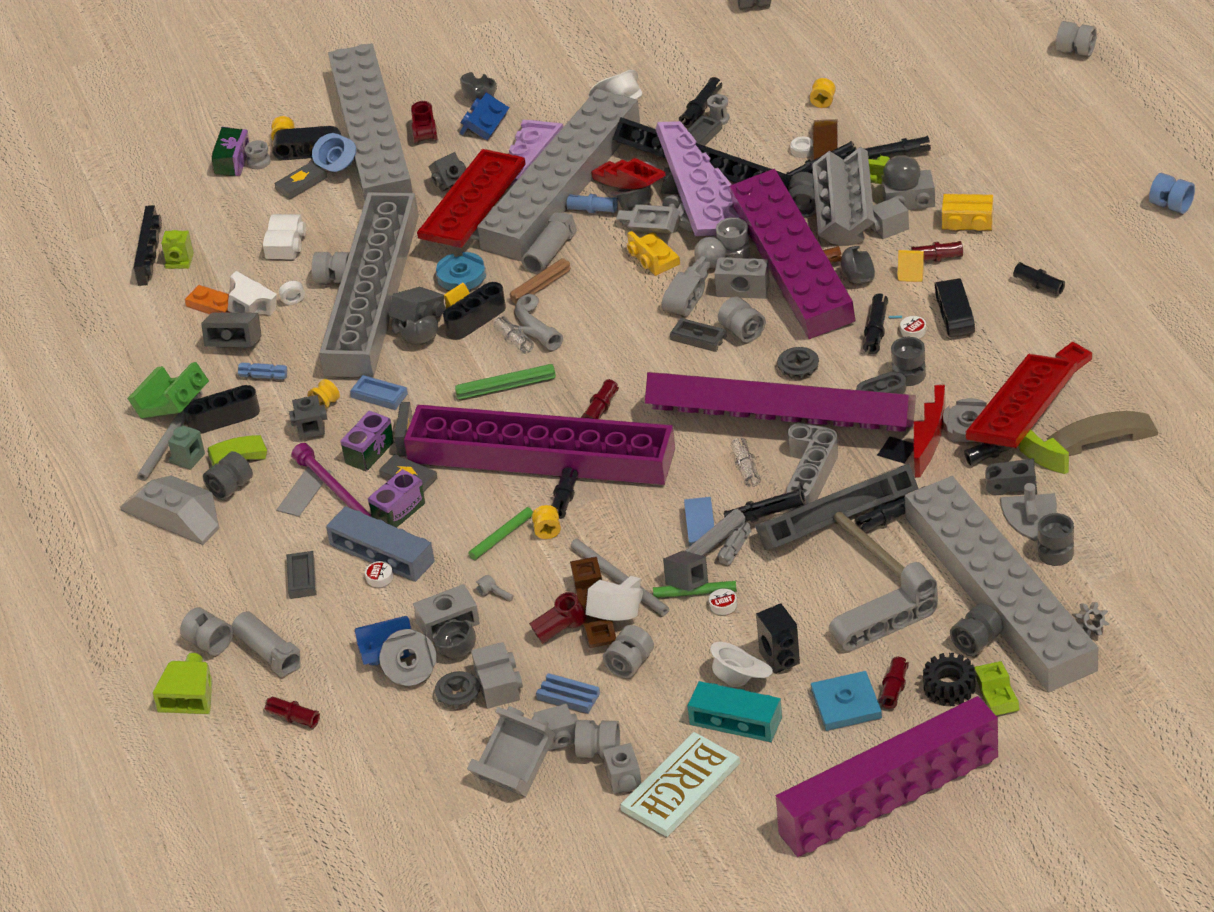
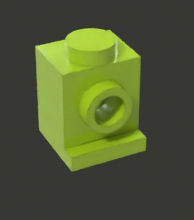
M189 230L165 231L161 242L166 261L165 268L189 269L194 254Z

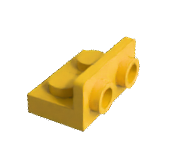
M633 231L627 233L628 243L626 246L629 254L635 256L642 266L655 276L680 265V257L654 232L641 238Z

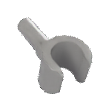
M485 575L476 581L479 585L476 587V590L482 596L492 591L509 601H512L514 595L499 588L490 575Z

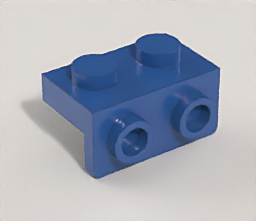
M486 92L481 100L476 98L470 107V110L473 112L469 113L467 111L460 123L464 126L459 133L464 135L469 128L488 141L510 107Z
M408 616L354 629L363 665L369 664L374 666L380 664V651L388 637L397 631L411 629ZM408 649L403 650L404 654L400 659L407 658L412 653H409Z

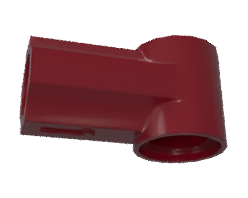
M565 592L556 598L553 608L530 622L529 625L541 643H544L567 627L577 628L581 626L587 619V615L577 595L572 592Z

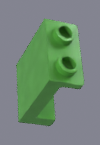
M197 362L190 363L175 378H171L163 366L156 367L127 399L140 418L181 413L209 380Z

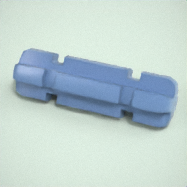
M243 362L238 365V375L240 377L251 376L252 378L267 379L274 377L275 379L282 380L287 378L288 370L285 365L274 367L273 364L254 363L251 365V363Z

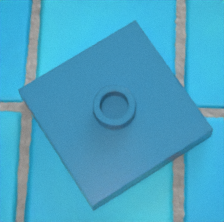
M866 671L811 683V691L826 731L882 718V711Z

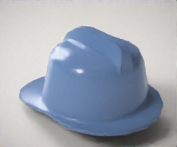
M335 133L326 134L315 143L312 150L314 162L331 172L342 171L347 166H350L356 155L355 143L351 139Z

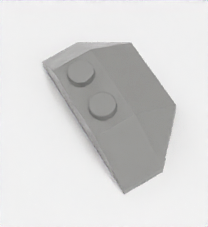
M172 475L151 480L120 506L123 512L201 545H204L219 529L212 492Z

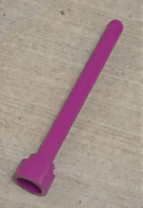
M300 443L294 447L291 457L298 465L308 466L349 508L361 511L365 515L372 517L315 459L314 450L307 443Z

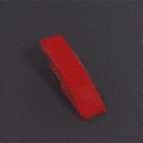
M637 158L628 162L623 159L616 163L608 161L591 171L593 180L621 189L647 187L666 176L665 171Z
M934 385L935 403H924V421H914L915 478L921 477L932 460L940 442L943 430V413L945 410V385Z

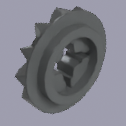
M806 347L789 348L778 357V369H781L782 375L789 374L791 378L795 376L803 378L805 374L812 375L813 371L818 370L819 357L817 353ZM796 360H798L801 365H797Z
M456 671L444 675L435 686L438 702H443L446 708L454 705L458 709L459 705L462 704L469 707L470 701L477 700L478 693L480 692L478 679L473 674L464 671Z

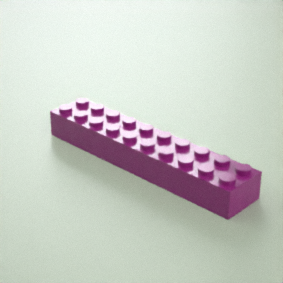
M647 372L645 404H652L653 410L673 411V406H677L678 412L699 413L700 408L704 409L703 414L724 415V411H730L729 416L750 418V413H755V419L776 420V415L781 416V421L802 422V418H808L807 423L827 425L828 420H833V426L853 427L854 422L860 423V428L880 429V425H887V431L906 432V427H913L916 395L655 372Z
M417 404L404 438L407 459L417 464L561 476L564 468H572L569 477H572L575 469L579 474L578 478L665 485L675 452L673 425Z

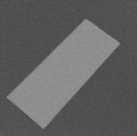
M307 467L277 508V511L300 516L324 482Z

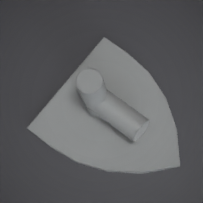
M1027 483L1024 486V496L1000 497L1005 519L1017 532L1033 541L1038 540L1039 520L1050 513H1057L1055 493L1035 495V485L1032 483Z

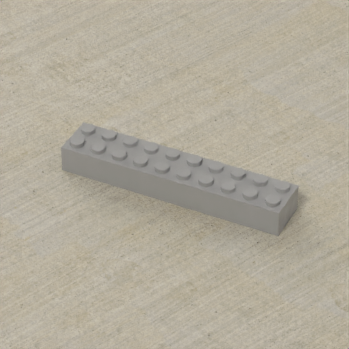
M373 43L328 52L331 72L348 138L356 145L354 161L364 200H366L368 192L413 193L411 179Z
M596 89L477 226L480 249L522 261L523 255L548 225V220L553 213H564L567 210L569 194L579 195L593 179L591 171L606 163L621 146L622 143L612 140L620 117L640 123L638 99Z
M367 193L319 353L324 376L361 377L365 375L374 377L390 320L389 313L392 295L398 292L419 217L415 193Z
M953 476L905 495L906 520L976 605L980 603L987 604L999 614L1004 626L1003 631L1000 633L1001 636L1048 693L1098 671L1099 647Z

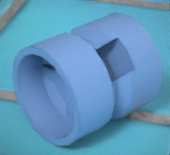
M1159 173L1151 185L1149 202L1163 208L1168 205L1170 210L1184 214L1193 202L1195 184L1183 179L1176 181L1174 176Z

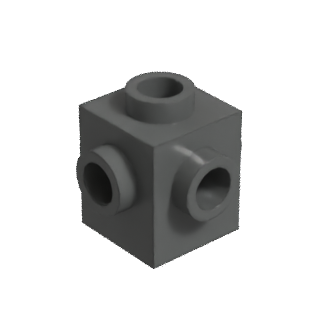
M455 152L434 161L428 166L432 173L431 179L441 192L447 189L450 190L466 170L465 164L459 160Z
M318 395L292 400L294 410L289 411L291 425L297 426L299 439L324 435L323 420L328 419L325 404L319 405Z

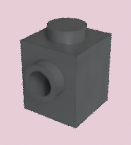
M682 550L663 559L666 585L690 591L708 583L706 556Z

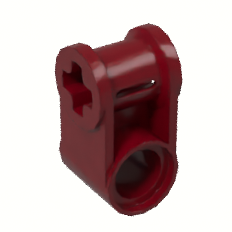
M427 101L414 103L411 106L414 143L426 139L438 140L431 103Z

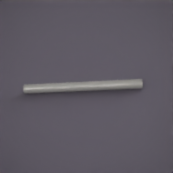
M200 391L192 400L201 398L203 392ZM184 409L176 415L138 472L137 477L140 480L146 481L168 448V441L172 437L173 431L177 427H181L185 422Z
M579 539L572 541L571 548L585 558L597 556L600 570L619 584L629 578ZM640 586V589L643 590L641 600L661 616H665L669 612V607Z

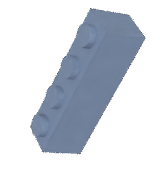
M345 506L326 525L331 546L370 563L386 562L391 565L393 573L414 582L435 562L431 542L425 538L410 534L403 529L386 524L382 520L365 515L361 511Z

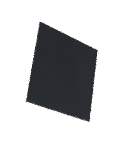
M889 436L877 456L905 464L914 450V443Z

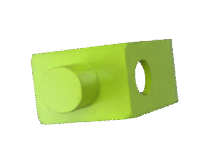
M189 653L185 661L169 662L153 690L157 711L159 713L210 714L212 677L208 663L203 662L202 656L197 653Z

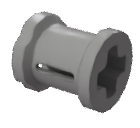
M721 94L710 96L707 99V105L710 108L709 118L721 121L722 125L727 124L730 119L726 108L728 98Z

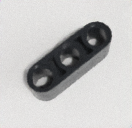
M334 126L278 130L274 134L272 153L279 160L312 158L313 147L321 137L330 133L341 135V132Z
M961 278L935 282L936 300L948 337L975 333L973 313Z
M488 282L443 312L446 336L449 339L460 340L505 311L506 304L501 283Z
M242 385L192 400L184 408L187 426L200 431V434L252 419L260 412L256 389L251 385Z

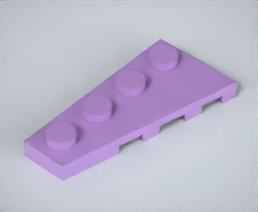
M522 120V129L517 131L515 136L516 142L510 146L509 153L525 157L526 165L510 186L516 183L564 127L563 123Z

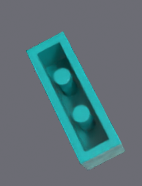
M698 681L687 705L689 725L771 743L782 720L781 698L721 686L715 683Z

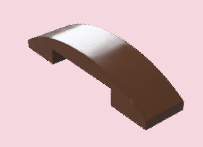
M838 119L814 120L813 160L826 154L828 151L838 148Z
M597 556L570 561L576 595L585 611L588 589L598 580H602ZM587 615L583 626L589 648L611 645L616 639L613 621Z

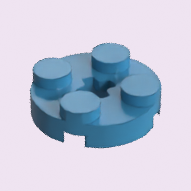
M462 252L463 256L457 257L454 254L445 256L438 262L436 267L438 285L447 290H452L461 283H464L470 292L472 288L481 284L486 278V270L482 258L471 252Z

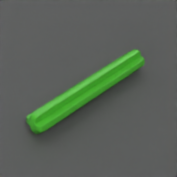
M547 364L458 384L455 386L456 396L461 400L554 379L556 377L553 364Z

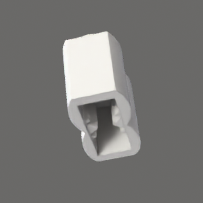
M301 214L271 215L268 230L263 241L266 259H295L297 252H301L302 236L306 235V222H302Z

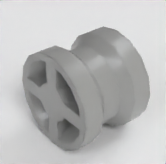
M256 140L249 142L245 146V154L248 157L247 164L250 168L258 170L270 164L271 160L270 155L267 153L268 145L266 142Z

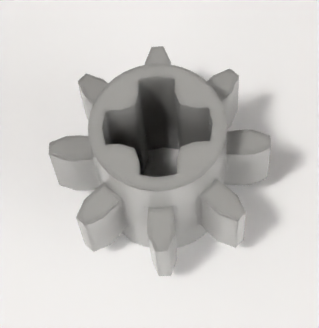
M1092 602L1090 609L1084 603L1079 604L1081 611L1079 613H1072L1077 623L1088 636L1091 635L1092 630L1094 634L1102 635L1100 629L1103 625H1109L1105 621L1104 616L1108 611L1098 610L1097 602ZM1089 614L1095 617L1091 620L1092 624H1087V621L1090 619Z

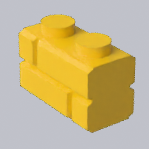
M943 194L942 230H992L993 195Z

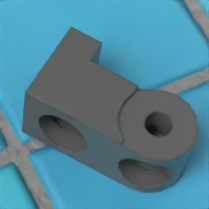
M1034 458L995 463L986 468L985 484L988 493L1003 495L1007 492L1024 491V486L1027 483H1032L1035 485V495H1037Z

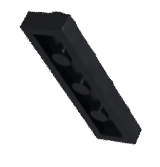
M155 205L145 206L134 262L138 286L148 285L149 276L153 275L152 260L156 259L155 244H159L158 229L162 228L161 215H157Z

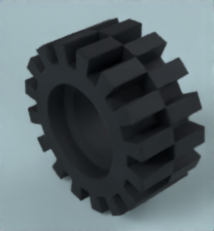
M944 653L939 654V659L935 656L932 657L931 663L927 661L925 668H923L925 695L927 698L931 697V701L934 703L939 700L941 706H945V702H949L950 706H955V701H958L960 705L964 703V698L966 700L971 699V694H974L976 687L974 665H971V661L968 658L964 660V656L961 654L957 658L954 657V653H949V657H945ZM944 677H955L959 680L954 682H944L940 679Z

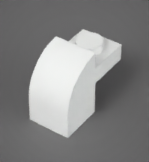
M630 576L620 585L598 580L588 589L586 615L614 621L629 620L637 617L643 595V590L640 589L641 578Z

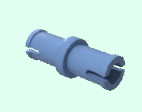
M569 194L567 208L568 210H587L588 213H595L596 211L616 213L618 200L616 197H597L596 194H589V196Z

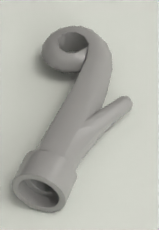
M526 294L520 297L515 305V313L524 326H514V331L537 338L548 350L558 349L563 342V335L555 328L547 326L529 313L537 307L539 298L533 294Z

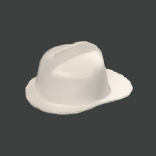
M627 70L621 74L601 80L592 87L588 97L596 89L639 99L642 97V91L637 83L638 72Z
M715 642L711 645L710 651L714 657L713 673L732 687L746 685L752 677L765 678L772 675V668L768 664L749 655L733 644Z

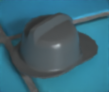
M651 185L638 189L620 188L610 193V195L617 197L620 206L625 211H632L635 205H647L651 202Z

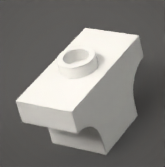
M237 271L230 276L229 312L259 313L270 316L276 310V293Z

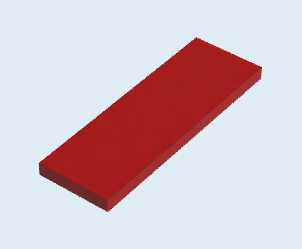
M481 149L417 231L418 239L462 248L477 229V226L483 221L526 165L525 157Z
M1028 354L966 430V440L1017 448L1076 372L1077 361Z

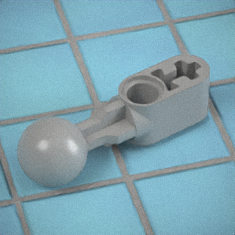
M706 237L697 243L694 250L696 262L693 266L688 267L684 273L678 272L663 295V310L684 316L690 315L704 292L705 280L708 276L707 270L716 268L718 258L726 257V249L719 239Z

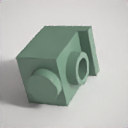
M184 425L177 427L173 431V435L168 441L172 455L169 458V463L191 470L205 455L200 431Z

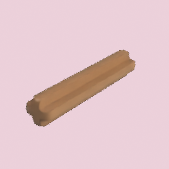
M561 258L512 290L509 294L510 300L516 304L520 297L526 294L534 295L569 272L571 269L570 262L565 258Z

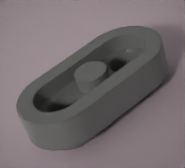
M888 372L860 382L856 387V390L904 394L907 389L906 377L899 372Z

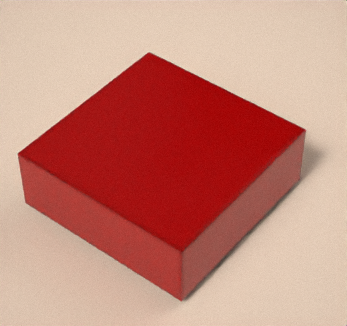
M1072 341L1056 353L1055 358L1077 361L1076 371H1078L1092 360V352Z

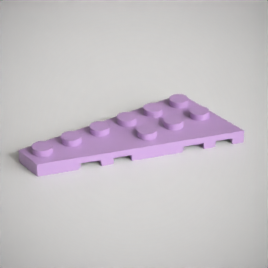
M680 121L658 122L655 129L694 235L716 236V226L721 220L732 217L739 218L732 204L729 188L732 184L719 168H714L709 162L710 157L706 152L702 153L695 145L696 140Z

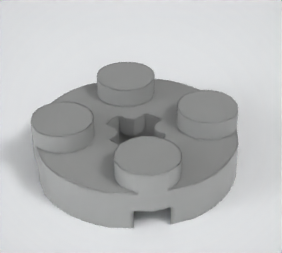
M966 398L956 401V405L951 408L949 405L943 413V428L947 433L948 439L953 442H977L966 440V430L986 407V402L980 399Z
M412 629L400 630L390 635L383 643L379 655L380 666L383 673L392 682L403 686L416 685L426 680L433 671L436 663V651L431 640L422 633ZM408 649L409 653H415L416 658L412 660L413 665L407 666L406 662L400 661V657L404 654L403 650Z

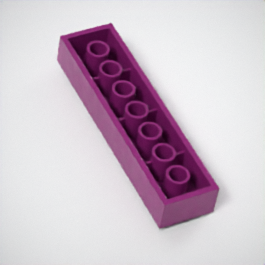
M775 168L730 185L731 199L739 218L747 223L748 233L762 258L768 259L769 271L808 339L855 322L854 306L851 297Z
M976 696L775 795L779 835L798 858L832 840L842 837L858 827L866 825L868 822L884 814L892 812L908 802L918 799L934 789L942 787L944 784L960 776L968 774L984 764L992 762L998 758V717L979 696Z

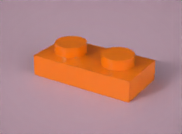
M198 285L185 298L186 307L204 313H231L228 311L229 294Z

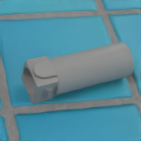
M554 212L549 218L548 225L522 257V264L529 272L538 274L543 271L566 240L571 239L577 232L572 214Z
M242 612L234 619L232 623L233 633L271 665V669L281 678L300 668V649L293 643H287L251 612Z

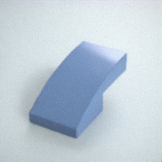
M711 497L684 499L689 547L714 527Z

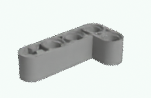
M796 423L788 429L790 455L801 460L786 491L788 493L799 488L802 489L807 504L818 499L838 458L837 434L830 428Z
M920 562L910 563L901 573V588L835 617L829 625V632L845 651H853L931 616L937 609V581Z

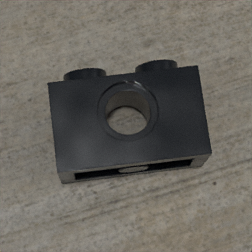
M782 603L756 613L759 653L772 668L774 674L800 664L797 624Z

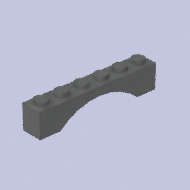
M906 464L758 523L755 527L764 550L773 549L836 522L834 515L837 512H842L849 517L919 488L910 465Z

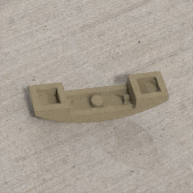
M1116 411L1076 421L1053 433L1047 440L1054 438L1069 452V456L1081 454L1082 445L1128 434L1132 441L1157 436L1158 430L1149 414L1135 411Z

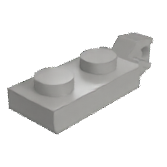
M635 205L632 211L619 210L616 219L633 231L673 234L680 211L676 207Z

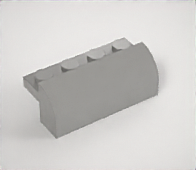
M859 147L844 160L828 151L812 164L818 235L835 245H854L864 240L863 231L874 223L868 151Z

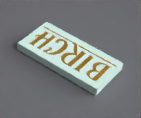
M693 732L620 804L621 811L668 837L740 764V757Z

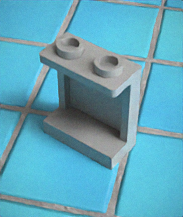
M509 706L507 710L497 707L495 712L500 716L480 760L471 759L467 770L477 778L526 797L554 739L555 733L547 727L549 723L539 717L533 716L532 719L523 717L524 713L514 707Z

